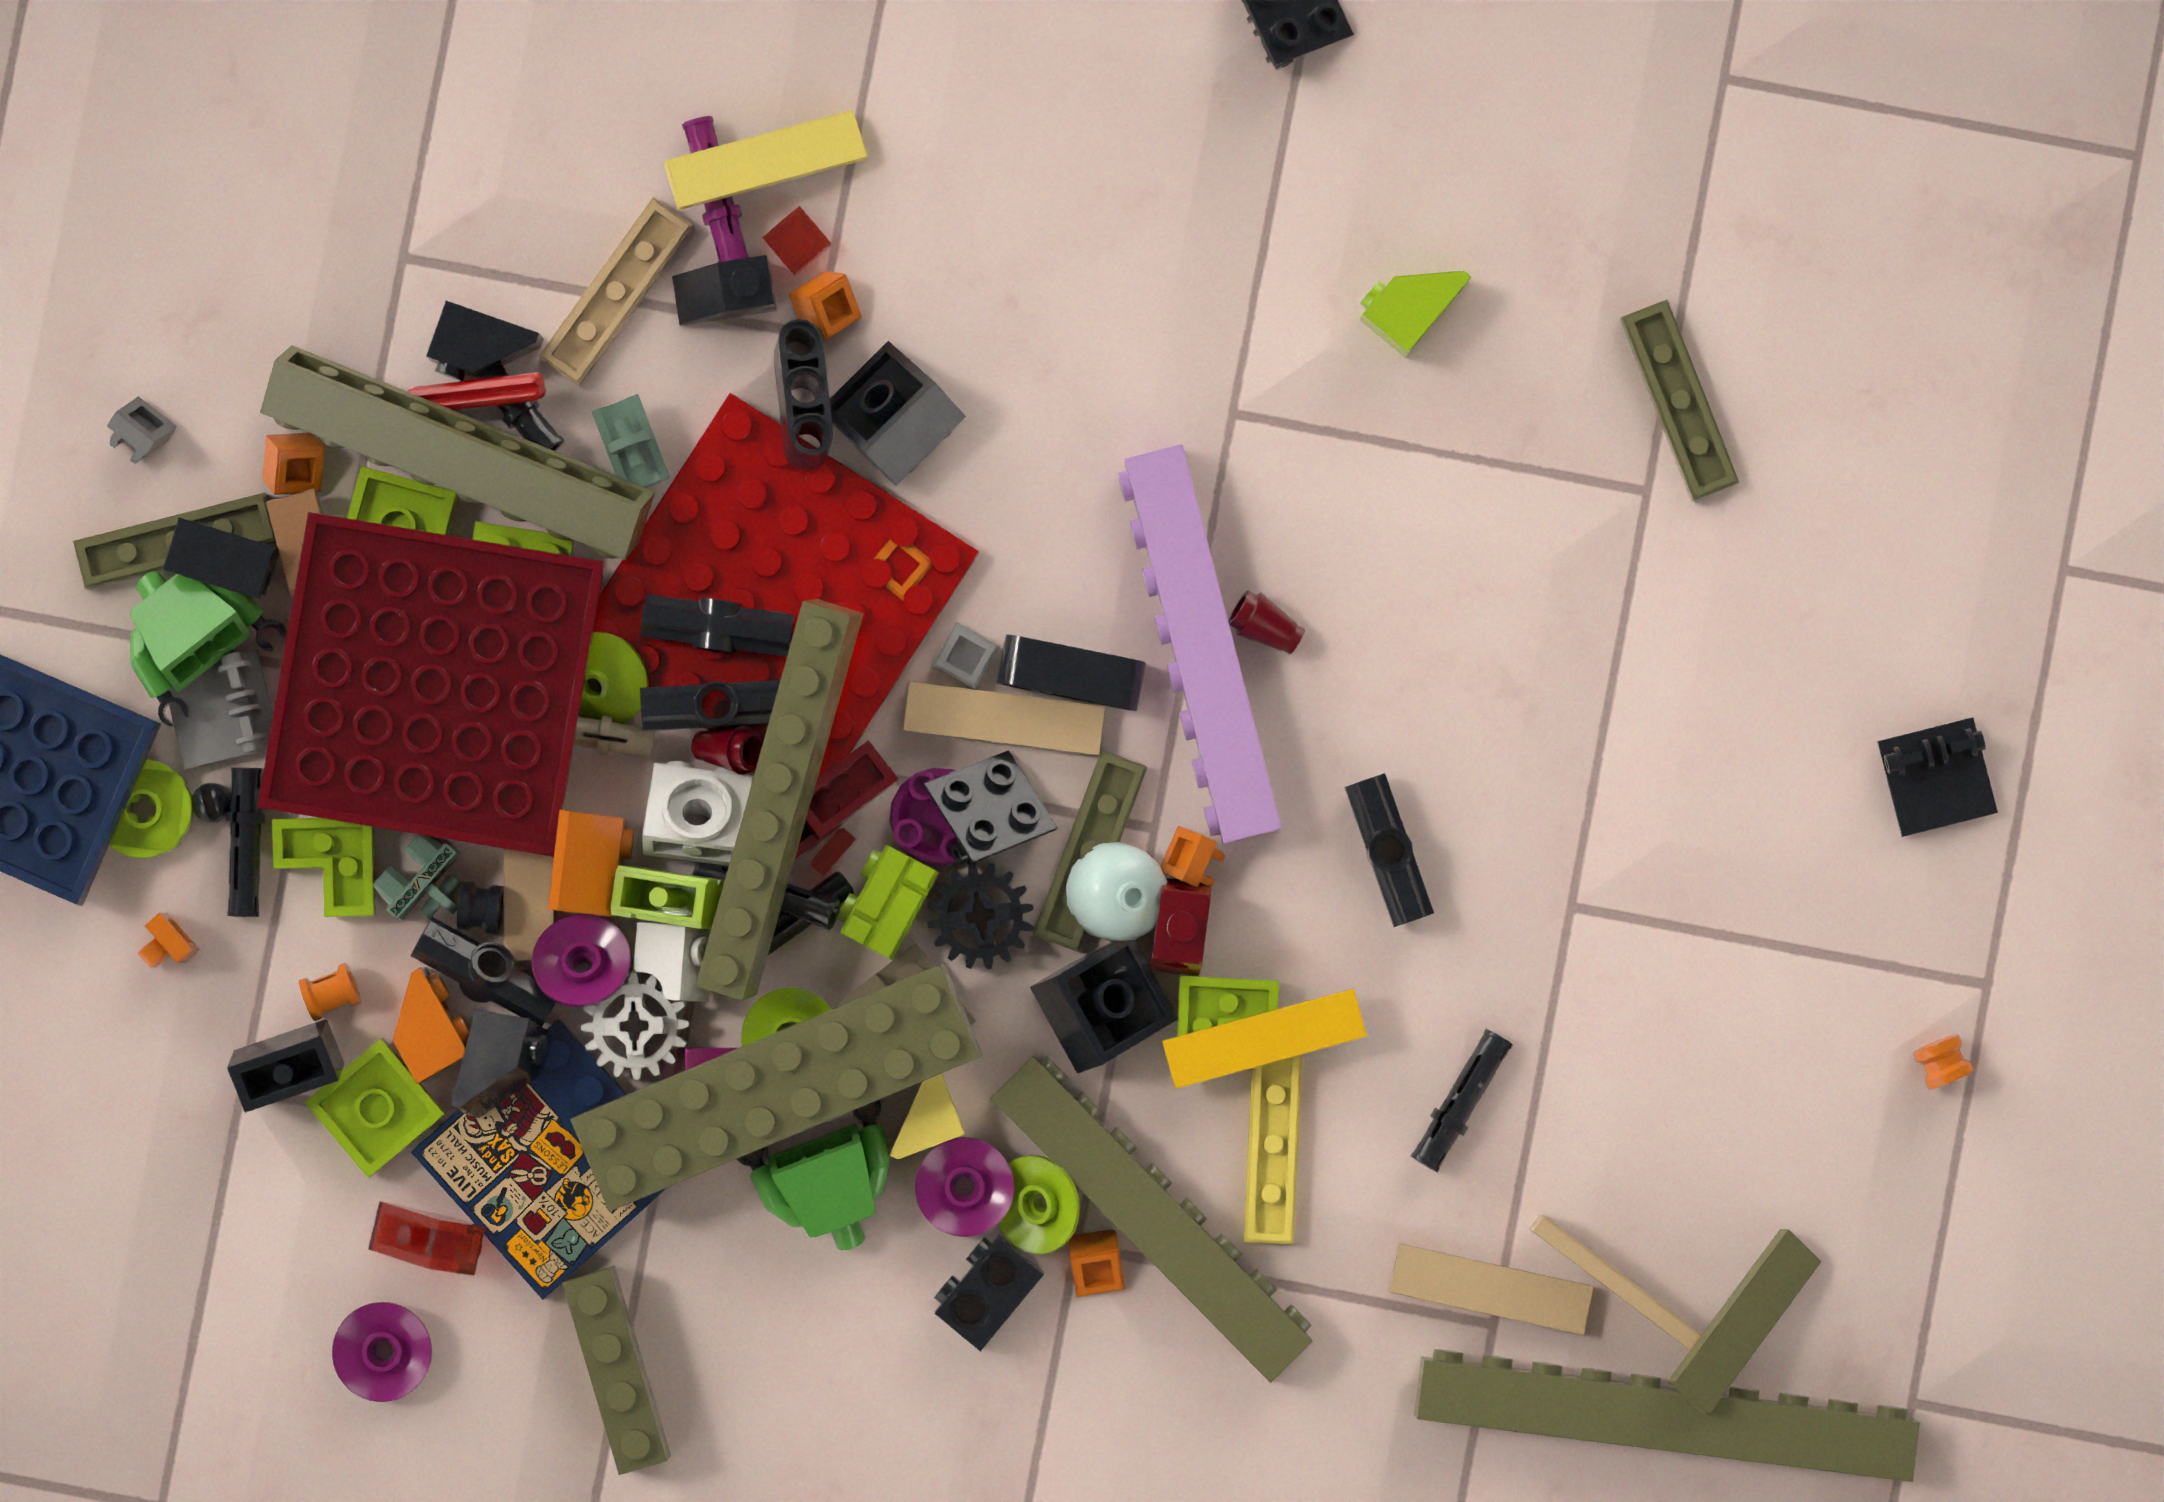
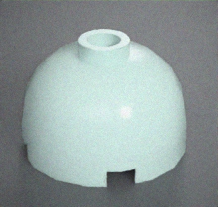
M1122 842L1101 843L1091 848L1094 850L1087 853L1083 859H1078L1073 865L1066 884L1067 906L1071 914L1075 915L1077 922L1088 934L1111 942L1135 940L1150 932L1157 923L1161 887L1167 884L1160 865L1143 849Z

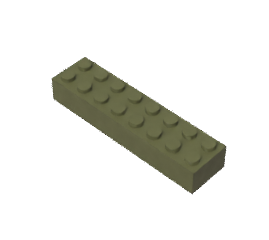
M945 962L586 1111L570 1120L607 1209L610 1212L973 1061L983 1053Z

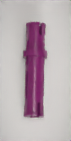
M712 116L691 119L682 124L690 153L719 146ZM732 196L705 203L706 212L702 214L704 225L710 226L718 262L750 258L738 220L742 216L740 205L734 204Z

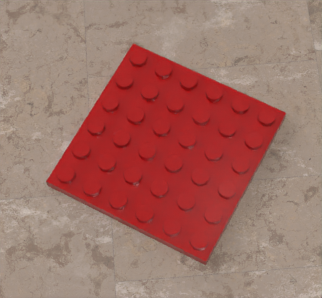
M729 393L645 523L639 544L625 560L620 562L600 593L594 632L610 633L631 644L645 663L649 677V687L697 685L714 681L724 683L781 680L786 657L738 650L736 654L696 649L689 643L667 642L641 637V619L646 594L699 601V598L718 599L741 603L743 608L785 612L795 615L794 631L802 602L806 600L818 599L864 613L818 774L819 777L854 750L975 561L979 551L829 455L817 469L804 471L793 467L786 460L784 454L781 425L732 393ZM799 436L797 437V441L802 447L816 449L809 442ZM890 539L897 545L886 561L875 558ZM914 545L930 559L932 567L917 585L911 586L905 592L904 601H902L885 586L891 578L903 586L919 567L920 563L899 547ZM712 692L703 698L702 709L707 716L719 719L729 713L730 703L722 693ZM768 724L747 725L765 738Z

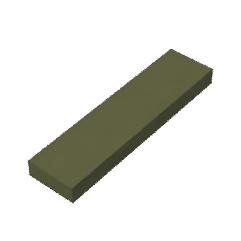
M1668 300L1621 317L1620 321L1691 501L1740 483Z
M264 492L73 541L85 589L90 590L141 577L152 571H165L163 570L164 563L179 517L264 544L275 543L276 539L266 504L269 501L267 493Z
M1101 750L1032 934L1033 936L1079 952L1086 931L1077 922L1075 915L1071 914L1067 906L1066 884L1071 869L1078 859H1083L1087 853L1094 850L1091 848L1101 843L1120 842L1146 773V766Z
M1780 1229L1667 1382L1700 1414H1710L1822 1261L1789 1229Z

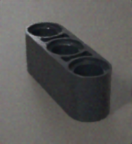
M797 319L788 322L781 329L773 359L784 454L786 460L793 467L799 470L810 471L820 467L826 460L833 441V425L821 332L815 324L808 320ZM791 342H801L806 345L810 353L803 356L795 355L788 350L786 345ZM797 388H805L811 391L815 399L811 402H801L792 395L791 391ZM804 434L811 435L819 441L820 447L806 449L798 443L797 437Z
M1006 634L996 683L1123 710L1137 711L1146 662Z

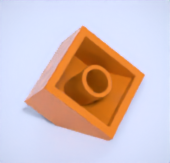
M559 810L548 910L616 917V915H611L610 910L615 873L618 865L622 866L623 858L631 859L634 845V829H626V818Z

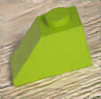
M1463 270L1394 276L1386 286L1378 281L1360 302L1366 308L1360 320L1403 357H1406L1467 285L1471 276Z

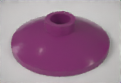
M577 914L554 922L540 935L533 949L531 965L536 983L550 999L566 1006L586 1007L605 1001L621 988L630 971L631 952L625 935L614 923L592 914ZM587 962L592 965V968L586 972L577 973L575 971V968L580 963Z
M959 1137L937 1145L925 1156L916 1175L915 1195L922 1214L934 1227L953 1236H976L991 1230L1007 1214L1014 1195V1178L1007 1160L994 1146L980 1139ZM969 1177L973 1180L975 1189L970 1195L963 1196L956 1191L955 1184L959 1178Z
M391 1302L370 1303L354 1310L338 1327L332 1345L333 1365L341 1382L355 1395L375 1402H389L411 1393L425 1378L432 1359L431 1339L423 1322L411 1310ZM381 1341H386L393 1347V1355L388 1360L380 1359L376 1354V1346Z

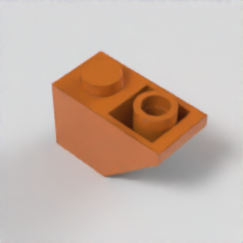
M420 967L411 972L392 1039L417 1084L423 1083L462 1061L470 1033V1027L464 1017L460 1014L454 1018L445 1000L450 998L451 994L442 977L437 971L429 974L426 967Z

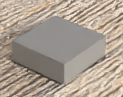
M956 622L932 666L976 690L999 646Z

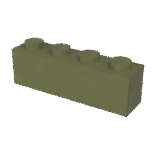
M615 1265L564 1281L562 1285L618 1474H626L667 1461L671 1457V1453Z

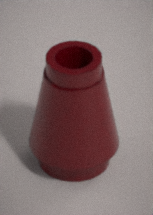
M1249 590L1242 595L1228 621L1230 626L1237 629L1236 635L1280 651L1283 650L1289 655L1297 648L1305 632L1304 628L1297 625L1293 619L1262 592L1255 595Z
M747 725L699 731L692 739L691 751L697 760L721 767L736 774L745 775L750 771L756 770L764 738L759 732H756Z

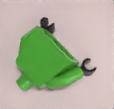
M158 571L147 573L136 585V590L143 598V601L132 608L130 613L136 626L130 634V664L150 698L156 697L160 703L158 707L159 718L168 726H173L171 720L166 716V708L172 702H176L182 707L186 717L190 716L188 703L180 697H173L169 689L173 686L178 693L218 662L221 656L227 655L252 635L247 627L251 625L257 631L256 642L265 651L271 652L274 648L263 639L262 631L269 627L275 628L282 637L286 638V628L278 620H266L261 615L263 609L250 596L178 574L166 581Z
M880 1100L874 1101L876 1110L871 1116H862L857 1109L852 1111L854 1119L863 1125L860 1131L856 1123L770 1156H768L769 1151L766 1146L759 1149V1153L754 1160L748 1161L745 1155L737 1158L741 1164L751 1167L753 1172L750 1174V1178L766 1210L791 1227H803L811 1238L831 1232L839 1250L853 1249L863 1243L865 1236L859 1221L869 1218L876 1213L873 1200L884 1193L891 1162L884 1128L877 1124V1120L881 1115ZM767 1158L769 1161V1165L765 1164Z

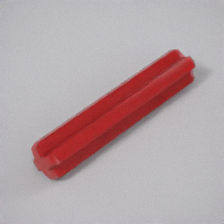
M536 372L416 386L407 392L449 409L461 410L537 401L545 397L546 388L543 376Z

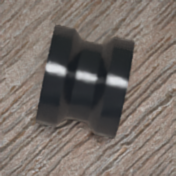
M463 881L457 908V930L468 931L472 927H481L486 933L498 934L503 910L504 887L492 885L488 889L478 888L474 882Z

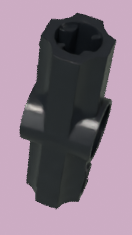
M646 594L640 636L667 642L692 644L693 648L713 652L736 654L738 650L787 658L793 638L795 615L763 609L743 608L741 603L718 599L699 598V601Z
M781 680L732 683L714 681L697 685L640 688L642 732L694 728L720 729L729 726L769 724ZM719 692L725 695L730 703L729 713L719 719L707 716L702 709V700L707 694Z
M1383 773L1344 787L1366 848L1367 859L1373 868L1393 928L1434 914L1413 854L1412 842L1406 834L1386 774ZM1384 836L1395 837L1402 845V857L1395 864H1385L1376 855V845Z
M431 917L410 955L458 982L462 993L470 1000L478 1003L492 1001L519 1017L531 1019L540 1026H543L556 1004V1001L550 999L539 988L533 972L515 963L510 950L504 945L496 942L481 944L434 917ZM479 968L487 969L494 977L486 976Z

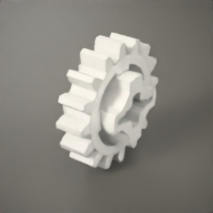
M631 972L629 984H623L614 995L599 1003L598 1006L584 1007L586 1012L594 1016L593 1022L581 1025L582 1031L593 1032L594 1039L585 1045L586 1050L599 1048L602 1054L596 1064L602 1067L610 1061L614 1062V1076L620 1077L627 1067L631 1068L634 1080H640L643 1074V1067L647 1066L654 1076L661 1074L660 1060L664 1059L672 1065L677 1062L675 1055L671 1052L673 1046H687L688 1042L678 1036L679 1029L690 1027V1021L678 1019L677 1015L687 1005L685 1001L672 1003L669 999H663V990L660 991L656 988L658 979L653 975L649 977L646 984H640L638 972ZM625 994V1007L615 1018H604L611 1003ZM645 994L659 1001L665 1009L667 1016H656L646 1006ZM635 1003L636 1012H639L640 1020L648 1021L649 1024L648 1030L640 1032L639 1040H637V1049L636 1040L633 1039L632 1032L624 1031L623 1028L624 1021L632 1019ZM668 1034L663 1046L656 1053L646 1058L647 1044L655 1035ZM615 1035L626 1046L627 1058L616 1053L608 1044L605 1036Z

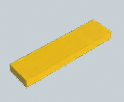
M1354 988L1165 1039L1162 1040L1174 1088L1177 1089L1367 1037L1356 993Z

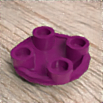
M931 768L915 773L900 785L891 802L889 823L895 841L908 856L923 864L945 866L956 862L952 856L951 847L957 844V839L924 788V783L955 771L953 769Z

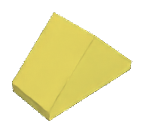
M943 1073L922 1082L890 1156L901 1159L965 1134Z

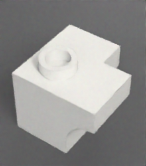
M637 922L633 972H645L655 976L662 986L663 999L709 1002L710 991L695 985L711 929Z

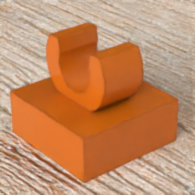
M1178 826L1160 867L1164 874L1192 886L1198 887L1199 883L1211 886L1214 884L1215 879L1204 874L1209 860L1214 858L1223 862L1226 856L1222 851L1215 848L1216 841Z
M159 912L144 925L155 938L137 954L149 968H156L170 955L177 963H186L200 949L168 913Z

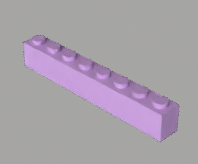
M1183 444L1126 458L1124 461L1126 471L1117 473L1124 501L1134 499L1139 518L1131 520L1130 525L1136 548L1146 547L1151 566L1142 568L1149 597L1159 596L1163 614L1154 617L1161 645L1171 643L1175 662L1167 664V669L1174 693L1180 691L1184 693L1188 710L1179 712L1186 741L1195 739L1200 758L1191 761L1198 788L1208 787L1213 805L1204 808L1211 837L1220 835L1222 844L1280 830L1282 828Z

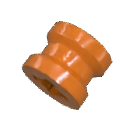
M1959 1034L1937 1040L1913 1052L1916 1062L1923 1064L1927 1075L1924 1081L1928 1089L1946 1085L1974 1071L1971 1061L1964 1059L1960 1051L1963 1043Z

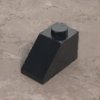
M767 255L718 262L672 276L680 326L777 311L771 267Z
M446 300L426 357L430 361L437 363L435 372L458 381H463L465 374L479 378L498 365L504 366L541 348L544 338L538 332Z
M475 1009L451 1106L470 1117L480 1118L536 1079L539 1065L545 1061L548 1052V1030L529 1018Z

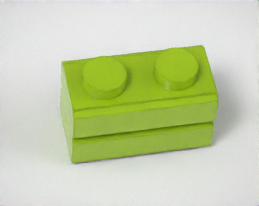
M888 845L885 846L882 853L873 849L860 873V876L867 879L859 897L852 893L848 895L838 914L837 920L844 923L840 933L894 960L940 873Z
M618 865L610 908L611 915L698 929H711L725 880L639 866Z

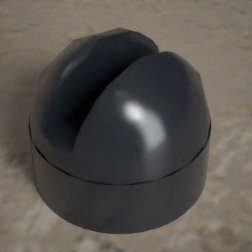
M205 783L199 786L193 793V811L203 821H222L226 818V812H231L232 795L221 784ZM207 790L211 791L217 813L212 815L209 814L203 794Z

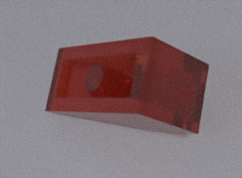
M379 1201L368 1250L427 1269L474 1276L478 1258L482 1251V1241L486 1227L454 1217Z

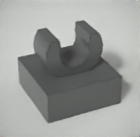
M139 396L117 410L107 425L114 432L110 438V445L113 448H116L124 441L135 448V453L130 459L134 464L166 443L177 427Z

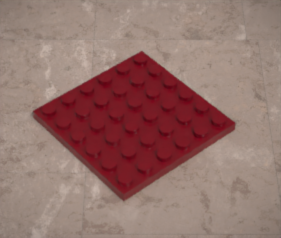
M308 512L257 807L554 857L559 810L564 809L605 562Z

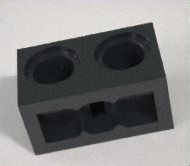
M999 1234L992 1242L983 1237L965 1259L972 1265L960 1281L952 1275L934 1296V1299L940 1303L934 1314L980 1352L1044 1276L1043 1270ZM996 1257H1007L1015 1264L1016 1275L1006 1284L995 1283L988 1276L987 1266ZM965 1295L978 1297L984 1305L983 1316L975 1322L963 1321L956 1313V1302Z

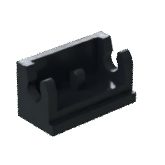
M179 517L163 570L260 599L261 595H266L280 554L277 547Z

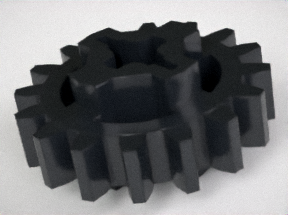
M992 863L988 865L985 874H979L975 864L969 865L968 876L963 878L953 869L950 871V875L954 883L950 887L940 883L936 885L938 892L943 895L941 902L931 901L928 902L927 906L932 910L938 911V918L927 922L928 928H940L942 935L934 941L935 946L938 947L948 943L952 948L947 959L953 961L961 953L966 956V968L972 969L976 958H983L985 967L992 969L993 956L998 954L1008 963L1011 961L1008 951L1011 945L1024 949L1026 946L1023 940L1018 937L1020 930H1033L1032 924L1023 921V914L1034 910L1033 904H1021L1019 900L1027 891V888L1024 885L1013 889L1009 885L1014 875L1011 871L1004 874L1001 879L996 877L995 864ZM984 883L995 885L1003 890L1011 902L1001 904L994 902L986 896ZM967 886L968 899L960 911L947 913L953 896L960 889ZM976 892H979L980 901L983 902L985 909H993L995 912V919L987 921V929L985 930L986 940L982 939L981 931H978L977 924L968 923L966 915L974 911ZM1014 919L1013 927L1007 938L995 946L994 931L1002 921ZM964 928L975 936L977 950L961 944L952 935L950 930Z

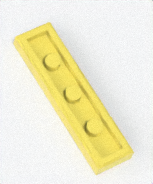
M850 110L665 160L664 167L679 211L863 161L867 158V153L854 112Z
M1302 1054L1251 1068L1244 1242L1294 1244Z

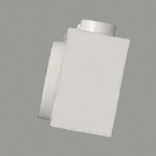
M671 761L667 764L654 763L642 834L643 855L729 866L753 776L736 774L723 768H718L716 771L697 769L692 764L683 761ZM694 814H701L709 819L707 823L697 826L685 821Z

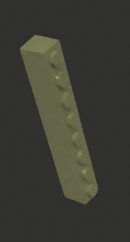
M293 345L274 361L260 413L274 418V421L284 428L291 430L301 429L319 436L320 440L328 446L335 448L346 447L365 455L369 462L375 465L398 468L410 473V476L417 482L427 485H440L454 491L464 501L484 503L501 510V513L511 520L519 522L528 521L546 528L547 532L553 537L562 540L573 539L592 547L596 554L605 558L625 560L639 544L655 495V491Z
M818 599L802 602L695 985L697 987L741 1001L757 995L864 613Z
M1032 1056L990 1099L1054 1164L1062 1167L1068 1173L1073 1183L1271 1383L1313 1342L1306 1333L1312 1326L1311 1323L1292 1304L1284 1311L1270 1297L1277 1289L1257 1269L1249 1275L1236 1262L1242 1253L1222 1233L1214 1240L1201 1225L1207 1218L1189 1199L1186 1198L1179 1204L1166 1191L1172 1182L1152 1162L1145 1169L1131 1155L1137 1149L1132 1141L1118 1127L1109 1133L1096 1120L1103 1112L1083 1092L1075 1098L1062 1085L1068 1077L1048 1056L1041 1062Z

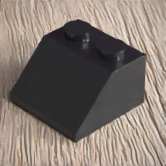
M889 341L830 398L832 424L895 486L911 473L966 417L936 382Z
M1136 940L1110 942L1066 965L1030 987L1077 1074L1107 1063L1178 1020Z

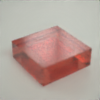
M800 206L762 237L763 241L794 277L832 246L831 242Z
M839 828L810 861L812 863L811 866L822 876L826 877L858 839L845 828Z

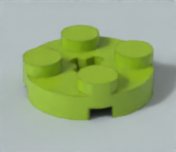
M146 759L112 837L110 846L118 853L134 858H154L176 849L189 832L194 817L192 793L188 788L186 779L170 766ZM146 794L149 795L150 803L156 805V814L149 815L146 823H139L138 814L131 813L130 806L131 803H139L141 795Z

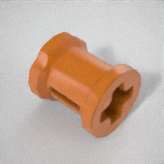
M346 963L338 965V971L310 981L308 978L299 980L303 1000L313 1021L322 1019L323 1013L351 1003L353 1006L362 1004L356 981Z

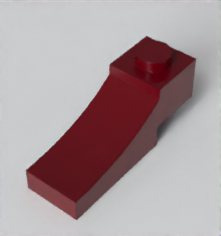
M869 740L817 778L794 864L815 849L817 845L860 810L898 782L899 778Z

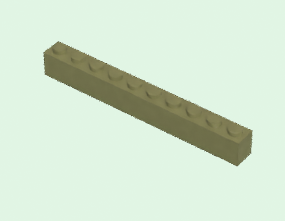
M1434 1349L1433 1358L1421 1356L1414 1416L1418 1420L1913 1482L1920 1422L1913 1418H1907L1908 1409L1878 1405L1877 1414L1857 1411V1402L1828 1399L1827 1407L1808 1405V1396L1791 1393H1779L1778 1401L1759 1399L1760 1390L1730 1386L1729 1395L1724 1394L1710 1414H1700L1674 1388L1660 1386V1377L1631 1374L1630 1382L1611 1380V1371L1594 1368H1582L1581 1376L1561 1374L1562 1365L1536 1361L1532 1362V1370L1512 1368L1513 1359L1490 1355H1483L1482 1364L1464 1362L1462 1352Z

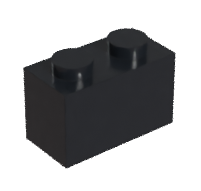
M324 1019L234 1050L227 1070L243 1110L246 1113L339 1081L344 1061L328 1020Z

